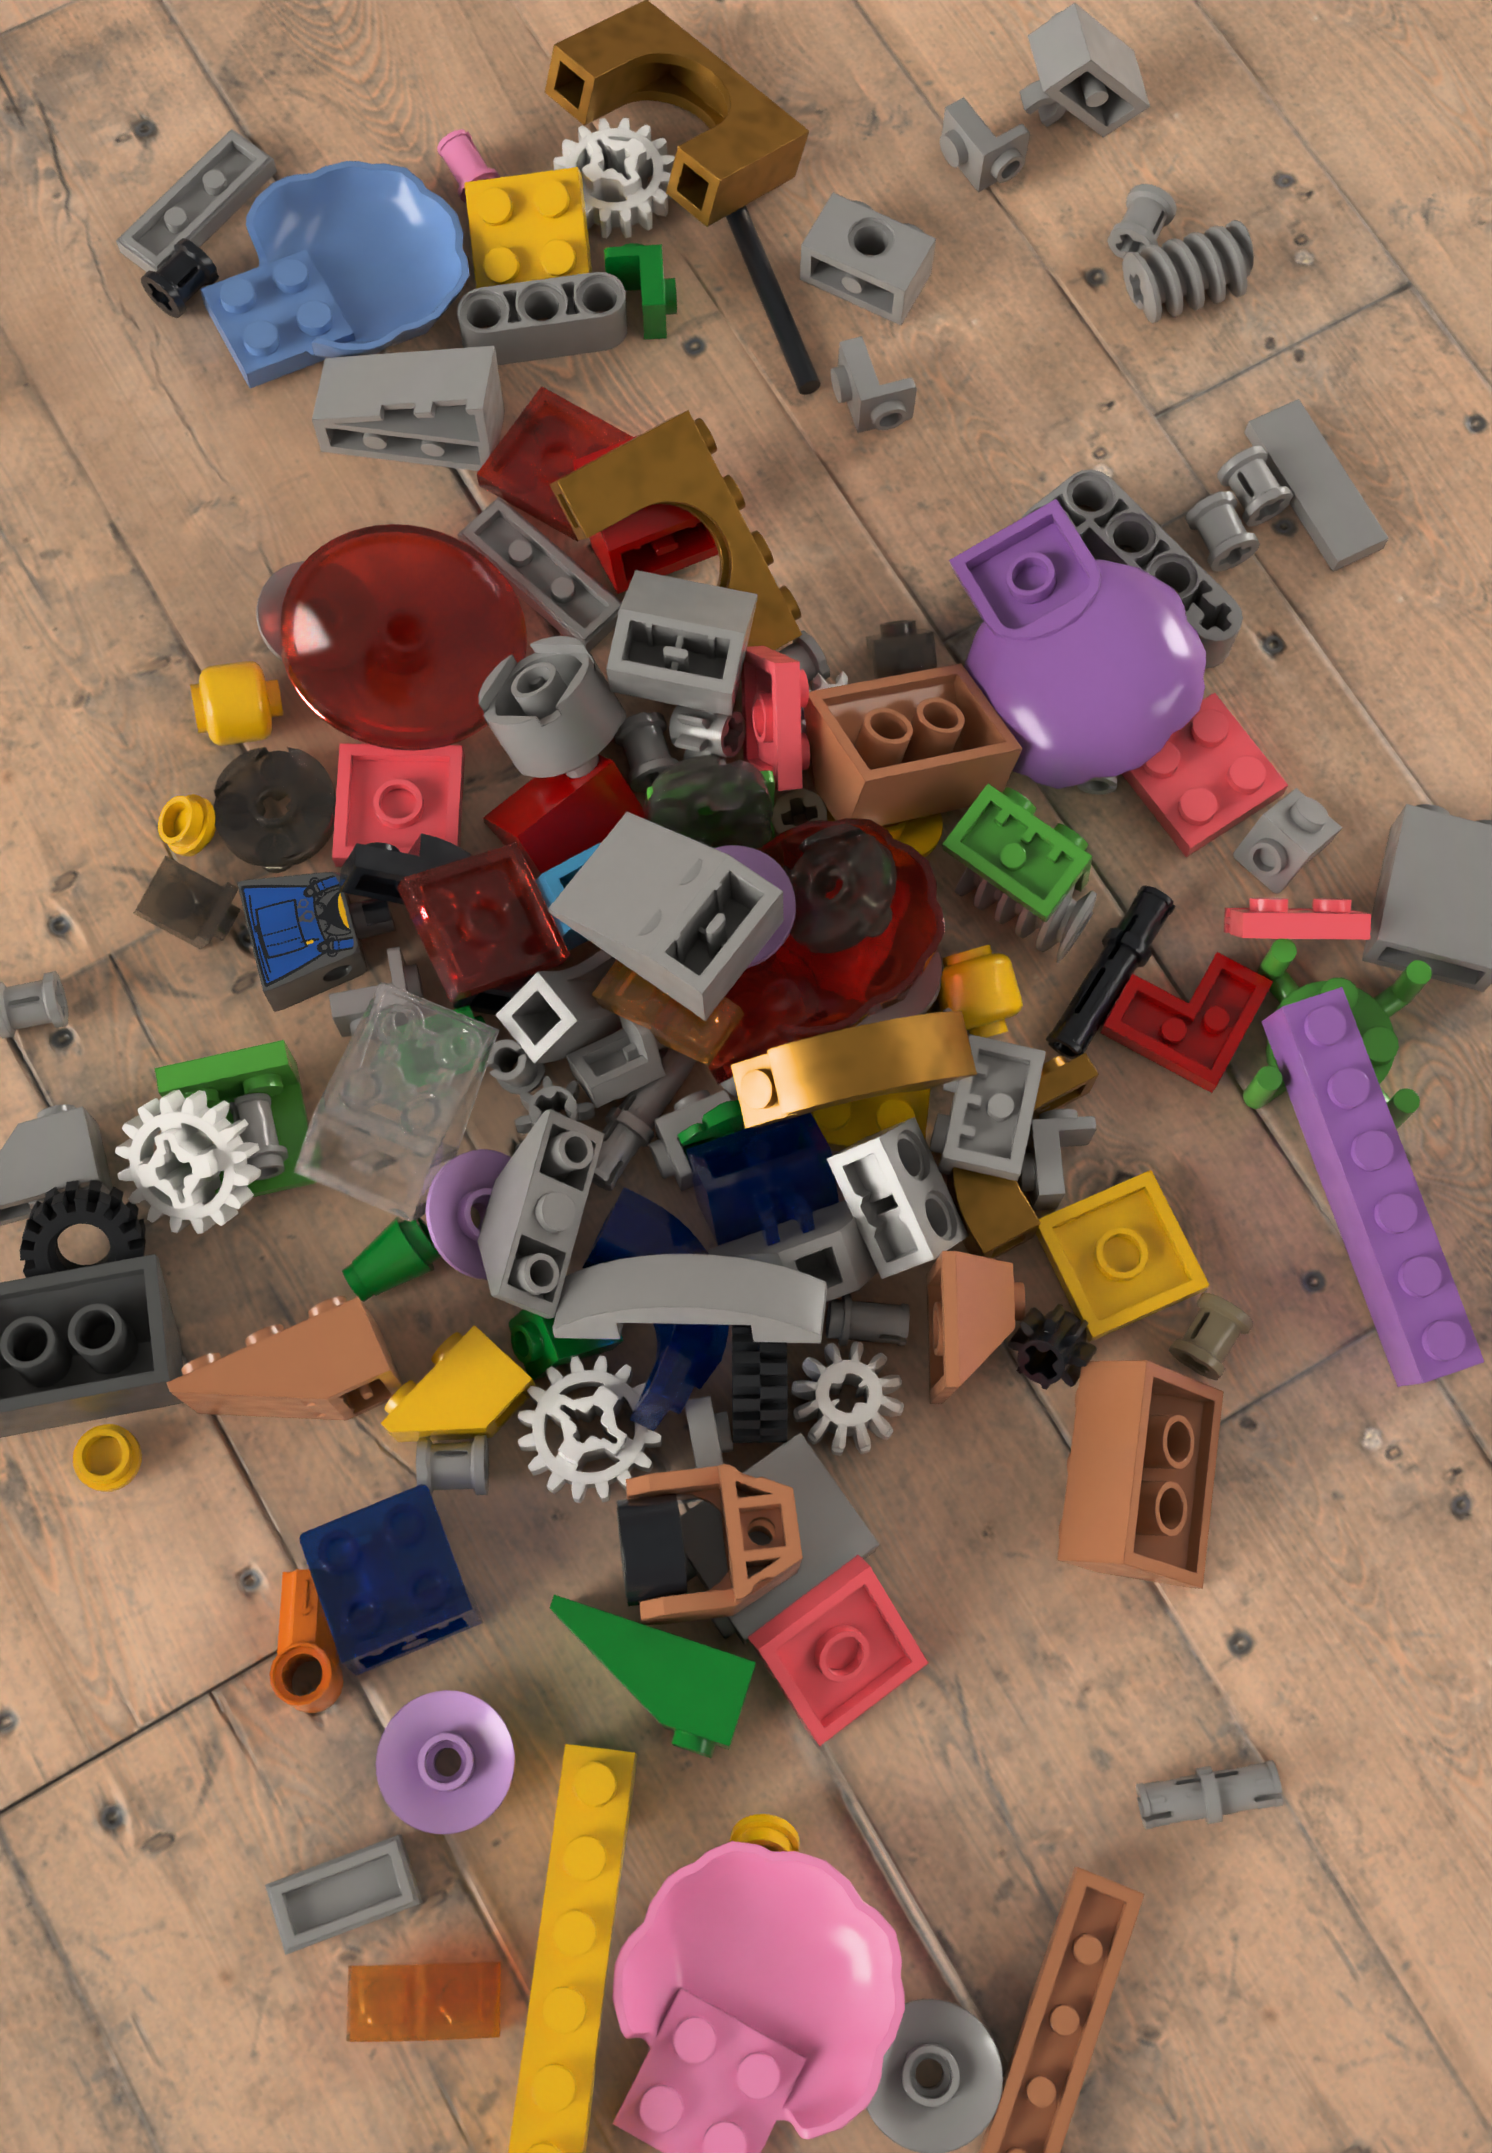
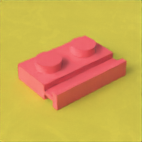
M1249 898V908H1225L1224 932L1240 938L1370 940L1371 914L1351 910V899L1314 898L1312 900V908H1288V899Z

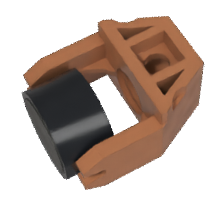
M728 1464L652 1473L626 1479L627 1499L617 1500L619 1543L627 1605H640L641 1624L664 1625L734 1616L798 1572L803 1557L794 1490L792 1487L764 1477H752L739 1472L735 1467ZM697 1498L710 1503L720 1511L727 1573L718 1584L708 1591L688 1594L683 1533L677 1500ZM763 1532L770 1538L771 1542L765 1545H758L752 1542L749 1534Z

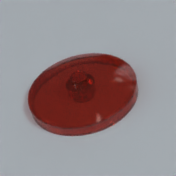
M387 524L364 527L338 536L321 546L300 566L289 584L282 605L280 647L282 659L293 686L311 710L326 723L349 737L366 744L394 750L417 751L440 748L460 742L488 726L483 716L484 711L479 705L478 695L480 689L493 669L511 654L517 662L526 657L527 631L524 614L515 592L504 575L484 555L457 538L436 530L413 525Z

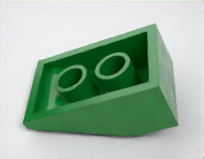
M557 1595L553 1596L550 1610L665 1729L674 1731L671 1741L673 1746L711 1759L716 1746L727 1750L730 1749L756 1662Z

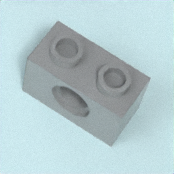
M832 193L801 245L800 280L896 324L902 325L931 275L936 238L925 234L915 225L903 224L880 214L861 201H851L836 193Z

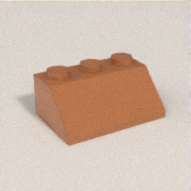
M962 663L810 691L808 704L804 708L815 790L844 834L970 807L988 783L1002 793L1023 749Z
M1148 1360L1089 1361L1087 1366L1081 1367L1079 1387L1075 1395L1076 1412L1071 1452L1067 1460L1068 1477L1063 1517L1059 1525L1058 1561L1102 1574L1203 1589L1224 1391Z

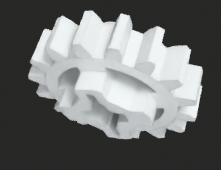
M601 118L598 125L599 131L593 133L583 125L578 127L579 142L576 143L572 140L564 139L562 142L563 157L554 158V170L578 167L580 172H582L587 229L591 228L594 223L600 225L602 238H608L612 227H620L625 238L631 237L632 225L639 223L648 231L652 229V213L666 217L669 213L668 199H672L666 194L675 156L667 155L666 139L663 137L651 142V127L647 124L639 128L637 132L631 131L629 118H623L618 128H610L607 120ZM652 176V180L648 185V177Z
M173 1090L160 1098V1100L155 1098L138 1108L139 1115L124 1123L122 1129L130 1139L118 1145L115 1153L122 1158L128 1159L130 1166L117 1173L119 1180L134 1181L137 1189L128 1198L132 1204L146 1200L151 1205L147 1220L153 1223L163 1215L170 1216L171 1232L178 1233L189 1224H192L196 1233L201 1234L216 1223L222 1226L238 1214L237 1209H240L253 1198L254 1194L247 1185L261 1176V1170L247 1164V1158L260 1149L258 1143H243L240 1134L249 1125L245 1119L238 1120L233 1124L226 1119L230 1105L224 1100L213 1108H208L205 1091L199 1090L185 1099L180 1090ZM154 1143H156V1147H157V1149H156L155 1152H154ZM221 1171H224L223 1182L221 1185L219 1174ZM221 1187L216 1195L215 1190Z
M599 1355L594 1369L584 1370L580 1358L575 1356L571 1357V1374L563 1377L558 1370L551 1366L546 1370L551 1386L546 1391L535 1386H530L527 1392L534 1403L537 1404L535 1411H519L518 1420L521 1424L532 1428L533 1433L519 1438L518 1443L521 1451H538V1455L532 1459L528 1468L533 1476L541 1474L548 1469L552 1472L547 1488L553 1494H556L565 1483L572 1485L574 1502L582 1503L587 1488H596L602 1502H607L610 1500V1484L618 1481L626 1489V1479L632 1478L629 1472L634 1467L646 1472L652 1470L653 1463L643 1452L645 1447H661L662 1435L647 1430V1425L661 1420L660 1407H643L642 1405L652 1393L651 1387L647 1382L634 1388L629 1386L633 1374L632 1367L625 1364L615 1375L608 1373L606 1356ZM598 1387L593 1396L575 1400L566 1396V1394L579 1388ZM624 1401L630 1407L635 1419L633 1440L626 1433L618 1429L616 1417L621 1411ZM596 1415L600 1416L603 1432L609 1437L610 1441L604 1437L599 1439L595 1436H590L585 1443L579 1442L581 1436L571 1417L577 1421L581 1419L590 1423ZM548 1418L554 1421V1424L562 1428L564 1441L558 1449L559 1453L556 1458L551 1453L547 1444L546 1426ZM609 1458L616 1463L602 1471L581 1472L587 1462Z

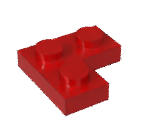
M1217 952L1190 1002L1187 1003L1132 973L1100 1033L1213 1093L1273 981Z

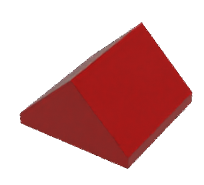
M598 754L599 762L590 773L580 778H569L566 773L546 778L534 777L483 817L484 823L530 874L537 879L542 873L598 843H602L626 812L649 821V817L613 760Z

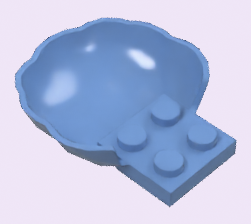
M344 161L324 166L313 173L284 177L273 182L257 196L246 216V227L259 257V267L200 288L205 308L247 385L251 389L324 361L325 358L373 355L387 347L395 346L426 334L459 296L470 274L468 259L462 249L463 230L458 214L442 197L428 190L422 180L407 168L385 163L370 164L361 161Z

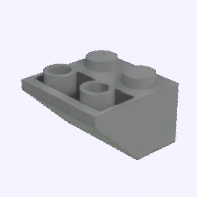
M635 570L619 609L606 671L610 692L733 716L758 594Z

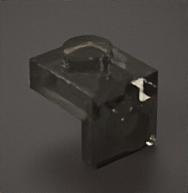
M915 619L881 623V634L866 636L867 649L872 651L875 679L937 668L934 632L927 629H917Z
M165 856L133 914L196 948L202 949L210 943L213 937L223 941L240 912L239 907L231 904L238 891V887L229 882L220 886Z

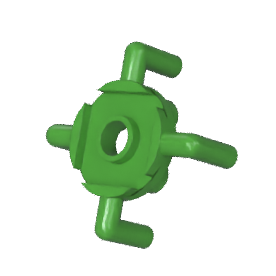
M1289 939L1276 940L1258 967L1260 975L1273 981L1269 991L1280 1003L1276 1010L1282 1006L1343 987L1380 1084L1389 1073L1399 1048L1398 1038L1394 1033L1389 1017L1408 1005L1428 983L1432 976L1430 966L1421 960L1412 961L1391 986L1374 998L1345 978H1332L1328 981L1313 982L1299 987L1286 971L1297 954V948ZM1268 1038L1265 1048L1268 1066L1262 1067L1257 1072L1243 1094L1245 1104L1252 1109L1264 1107L1287 1091ZM1381 1088L1395 1127L1398 1129L1418 1109L1420 1105L1419 1096L1412 1089L1403 1088L1397 1091L1390 1099Z

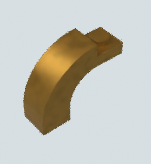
M962 1011L914 1015L842 1029L768 1049L767 1054L731 1065L745 1129L762 1127L857 1100L894 1093L926 1090L977 1075Z
M1086 1053L1069 1062L1066 1061L1064 1056H1059L1043 1064L1032 1120L1039 1119V1115L1043 1112L1060 1109L1090 1093L1099 1074ZM953 1167L951 1174L947 1175V1189L969 1234L967 1238L962 1240L969 1254L994 1259L1033 1237L1040 1222L1016 1181Z

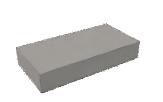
M402 1835L391 1837L265 1885L285 1955L423 1903Z

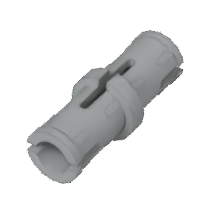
M1273 1760L1248 1765L1247 1767L1213 1772L1211 1766L1196 1768L1195 1775L1161 1782L1136 1784V1793L1140 1796L1137 1797L1145 1830L1170 1825L1171 1823L1206 1818L1207 1824L1223 1821V1815L1256 1808L1283 1806V1797L1281 1794H1278L1282 1793V1787Z

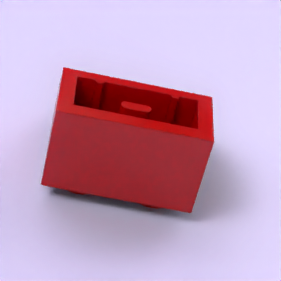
M635 437L573 460L574 471ZM653 504L644 507L590 537L592 549L617 594L627 591L635 570L665 576L718 555L717 546L712 535L697 517L684 509L666 504Z

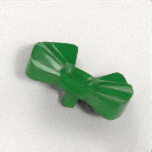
M739 1100L726 1101L719 1104L703 1115V1124H693L677 1135L682 1146L701 1141L684 1149L687 1160L705 1158L708 1155L726 1149L730 1153L736 1152L741 1148L740 1143L749 1138L745 1127H743L744 1121Z

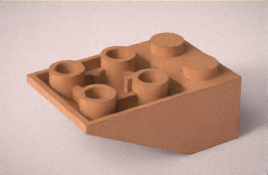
M345 1296L327 1299L308 1311L309 1319L287 1329H284L282 1324L260 1329L245 1339L247 1347L222 1358L220 1353H210L198 1357L181 1368L182 1376L167 1382L169 1391L198 1414L344 1421L388 1402L393 1394L404 1384L377 1322L359 1296L347 1301Z

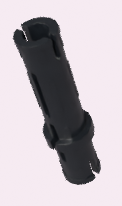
M1141 886L1132 905L1117 928H1110L1102 939L1104 949L1053 1031L1046 1038L1049 1046L1056 1052L1072 1060L1084 1054L1132 973H1134L1137 967H1144L1151 957L1152 953L1149 947L1168 916L1175 909L1173 900L1167 894L1151 886Z

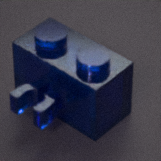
M811 1112L762 1127L747 1128L686 1149L689 1165L693 1172L692 1180L697 1203L718 1246L761 1230L768 1246L780 1242L777 1225L792 1219L799 1223L803 1234L815 1230L812 1212L839 1203L836 1179L827 1161V1158L832 1156L831 1148Z

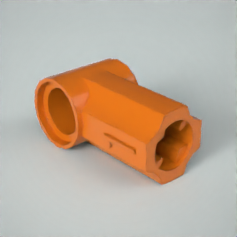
M297 1569L291 1572H283L277 1656L272 1662L269 1673L270 1683L278 1698L302 1712L312 1714L326 1710L336 1702L342 1691L344 1680L342 1669L339 1666L344 1574L341 1572H330L320 1569ZM318 1661L322 1666L323 1675L321 1683L316 1690L308 1695H296L292 1687L294 1672L305 1662Z

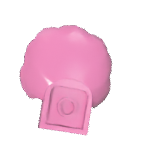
M730 1841L705 1852L696 1862L684 1866L668 1876L650 1902L644 1922L627 1938L621 1947L614 1966L612 2000L621 2032L626 2039L642 2038L650 2049L613 2121V2125L662 2153H761L777 2120L789 2121L803 2139H812L843 2128L869 2105L875 2095L881 2079L883 2057L896 2038L905 2010V1995L901 1979L902 1957L896 1931L877 1909L863 1902L852 1883L826 1860L797 1851L772 1852L761 1845Z

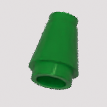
M413 1213L404 1220L397 1216L350 1265L342 1270V1273L353 1292L365 1302L374 1295L377 1296L433 1271V1262L442 1256L432 1242L426 1223L418 1214Z

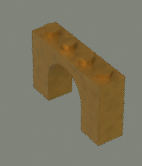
M644 0L554 44L544 93L584 126L626 104L637 101H659L676 105L689 111L709 127V130L678 146L666 190L667 195L706 227L796 176L809 130L650 1Z
M689 410L677 414L549 484L578 540L587 539L649 505H672L690 512L706 526L717 546L720 560L717 586L758 594L747 647L766 646L776 650L802 635L796 623V620L801 618V611L794 596L785 585L778 588L768 568L769 565L774 563L769 546L759 531L750 532L740 513V510L746 507L743 495L729 474L722 477L712 457V454L717 452L715 440L705 422L701 418L693 420Z

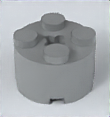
M570 636L543 638L530 644L535 653L519 662L511 654L493 669L480 689L478 695L479 705L484 711L483 716L486 723L522 775L546 778L566 773L569 778H580L590 773L599 762L598 754L609 744L618 728L624 723L626 711L615 693L610 692L608 681L592 655L579 639Z

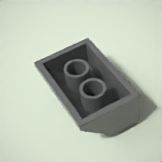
M156 1254L0 1283V1438L184 1403L174 1396L167 1386V1382L183 1375L181 1371L183 1360L179 1333L160 1261Z

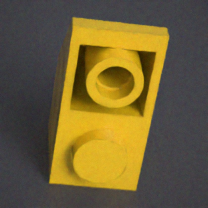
M474 1325L464 1336L459 1332H455L439 1346L431 1358L435 1366L418 1384L410 1380L393 1394L384 1408L389 1415L380 1424L398 1442H415L422 1437H430L431 1441L474 1439L475 1435H487V1438H492L530 1398L527 1391L530 1386H535V1383L520 1366Z

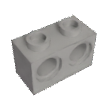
M915 1117L867 1136L827 1158L847 1205L856 1219L858 1229L881 1279L934 1260L942 1251L949 1250L969 1236Z

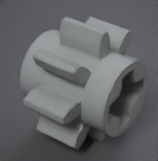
M679 705L674 709L669 725V735L675 747L686 749L683 763L710 769L712 764L719 765L718 760L725 759L726 761V757H734L742 747L746 731L745 720L740 712L733 711V716Z
M545 1076L543 1078V1088L537 1091L534 1096L528 1092H521V1103L529 1111V1115L520 1116L514 1120L518 1133H529L542 1113L549 1109L558 1113L563 1109L567 1117L581 1123V1121L589 1120L595 1116L594 1105L590 1102L577 1104L576 1100L580 1092L577 1081L573 1080L565 1089L560 1086H553L549 1076Z

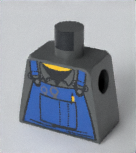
M337 872L249 879L237 882L262 989L274 1012L284 1010L363 975L367 971V965L360 940L396 931L388 901L369 898L351 903L348 893L339 892L340 873Z

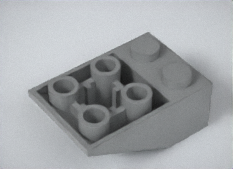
M629 812L625 813L548 908L549 913L705 1021L784 921L783 891L730 855Z

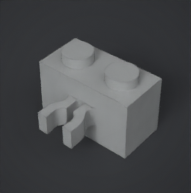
M1076 3L1058 12L1048 22L1028 35L1040 80L1031 83L1019 91L1024 110L1031 115L1038 109L1041 123L1046 127L1059 120L1068 110L1104 138L1150 107L1135 52Z

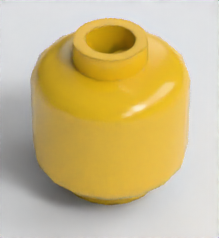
M254 661L208 666L201 671L199 683L190 684L198 734L208 732L209 738L216 745L226 746L265 740L272 732V717L284 716L278 679L265 681L262 668Z
M985 945L942 958L944 968L942 970L941 989L937 996L941 1012L946 1008H950L952 1011H962L966 1030H969L971 1035L987 1038L1008 1032L1005 1019L1017 1015L1023 1006L1009 957L1001 953L992 954L990 945Z

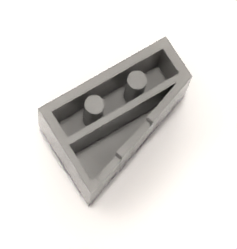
M495 345L325 358L312 417L321 452L494 473L505 414Z

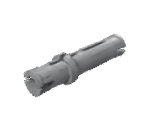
M682 1013L665 1040L666 1047L658 1050L666 1076L630 1092L619 1107H612L606 1115L605 1121L607 1125L602 1131L605 1135L592 1183L598 1187L612 1191L623 1170L641 1146L647 1147L653 1139L654 1132L652 1129L655 1126V1119L659 1118L666 1106L669 1105L701 1054L704 1053L710 1042L715 1038V1033L710 1031V1027L702 1020L688 1013Z

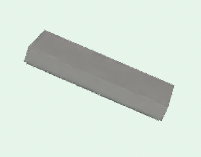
M231 129L116 240L120 253L144 271L156 272L175 254L174 245L182 238L188 239L200 247L277 172L274 159Z
M1299 399L1248 421L1244 433L1253 446H1262L1267 452V466L1279 485L1287 486L1292 492L1291 507L1333 572L1385 547L1389 539Z
M501 497L494 500L457 534L459 545L561 634L579 639L588 652L616 627L622 601Z

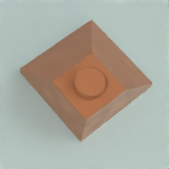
M942 1251L926 1274L930 1404H943L1015 1330V1321H1022L1024 1318L1025 1289L1023 1282H1014L1013 1263L959 1251Z

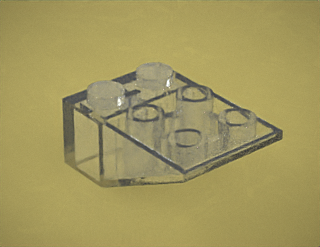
M385 982L379 983L313 1112L294 1172L409 1222L425 1215L427 1195L433 1179L439 1170L457 1155L499 1029Z

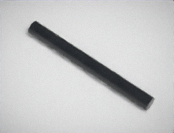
M745 205L727 215V221L798 391L802 395L811 394L820 387V380Z

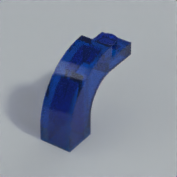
M623 1187L606 1216L582 1268L638 1256L660 1254L709 1255V1253L698 1238L677 1217L653 1201ZM653 1323L657 1337L656 1359L630 1420L655 1431L669 1410L680 1414L693 1388L701 1389L721 1362L727 1344L729 1325Z

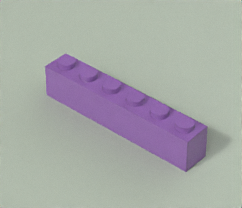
M1343 987L1282 1006L1261 1022L1282 1074L1284 1084L1397 1387L1423 1384L1484 1363L1483 1356Z

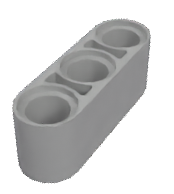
M592 272L481 287L465 294L461 298L457 309L463 348L495 345L497 365L606 351L617 347L627 335L625 289L622 282L616 276L606 272ZM599 310L606 311V312H603V313H595L596 311H599ZM541 318H550V319L545 320V321H539V320H538V319H541ZM484 326H493V327L486 328V329L481 328V327H484Z

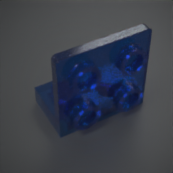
M424 1484L303 1532L299 1537L341 1663L356 1676L483 1623L476 1601L464 1584L431 1491Z

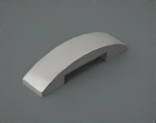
M660 1254L618 1259L581 1269L565 1277L552 1330L555 1338L621 1339L623 1323L751 1325L754 1342L821 1343L827 1284L824 1280L787 1267L738 1257L705 1254Z

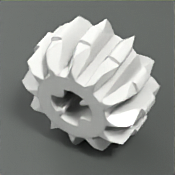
M861 1342L852 1343L848 1360H842L839 1349L834 1343L827 1344L824 1349V1355L828 1367L826 1368L814 1358L807 1357L803 1362L802 1368L813 1381L798 1380L794 1381L791 1393L793 1395L810 1401L794 1409V1420L796 1422H806L817 1418L818 1421L810 1429L807 1440L812 1444H816L821 1441L827 1431L835 1434L831 1445V1452L838 1456L842 1455L844 1451L846 1436H853L856 1449L860 1454L868 1453L871 1449V1441L867 1428L877 1437L887 1440L892 1435L893 1428L881 1415L890 1417L900 1416L904 1408L903 1402L884 1396L893 1393L901 1387V1377L891 1374L878 1378L877 1375L883 1370L887 1357L883 1353H878L868 1365L860 1362L864 1351ZM843 1385L856 1387L855 1398L863 1396L865 1399V1403H855L851 1413L838 1410L839 1399L831 1401L829 1394H840Z

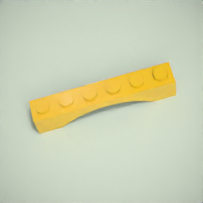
M565 1744L508 2153H586L606 1978L638 1754L635 1752Z

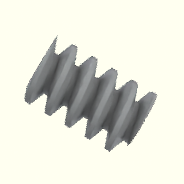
M1232 220L1226 227L1216 225L1210 227L1204 234L1199 232L1190 233L1184 237L1183 241L1173 238L1163 243L1162 247L1156 245L1147 246L1141 250L1140 254L1130 251L1124 255L1122 262L1127 292L1137 308L1143 309L1145 316L1152 324L1161 319V303H1164L1171 316L1176 317L1183 311L1184 296L1193 310H1199L1204 306V290H1206L1213 303L1223 302L1226 295V283L1233 296L1241 297L1246 293L1247 277L1250 275L1254 263L1252 241L1245 225L1241 221Z
M968 867L961 876L955 893L962 897L977 887L974 906L980 910H984L998 901L994 920L1001 924L1019 915L1015 934L1021 938H1025L1039 928L1036 948L1042 952L1047 951L1060 942L1057 963L1065 957L1093 915L1097 893L1090 891L1078 901L1072 899L1074 885L1049 920L1044 922Z

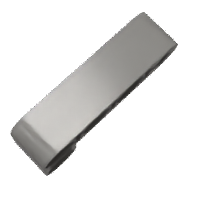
M1092 469L1079 471L1024 514L1023 517L1057 499L1095 560L1102 559L1141 568L1178 591V595L1185 606L1187 622L1197 631L1206 650V668H1214L1222 664L1229 656L1242 625L1243 616L1241 608L1109 476ZM1077 506H1090L1093 509H1095L1096 512H1086L1081 510ZM1117 545L1131 546L1137 552H1125L1118 548Z

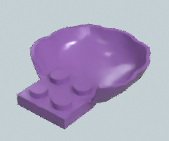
M1057 499L949 560L955 575L983 620L975 634L964 667L1023 748L1013 772L1026 775L1036 783L1056 789L1080 785L1092 778L1114 777L1140 768L1161 751L1170 736L1183 728L1200 710L1205 690L1203 677L1206 668V650L1197 631L1187 622L1185 606L1181 597L1171 586L1141 568L1102 559L1095 560Z

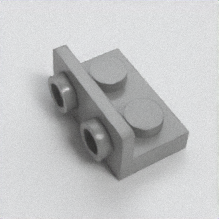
M969 1034L968 1039L977 1075L943 1084V1090L953 1092L954 1097L950 1115L937 1114L930 1151L941 1154L938 1169L942 1174L950 1175L952 1168L956 1167L1018 1181L1021 1175L1046 1051Z

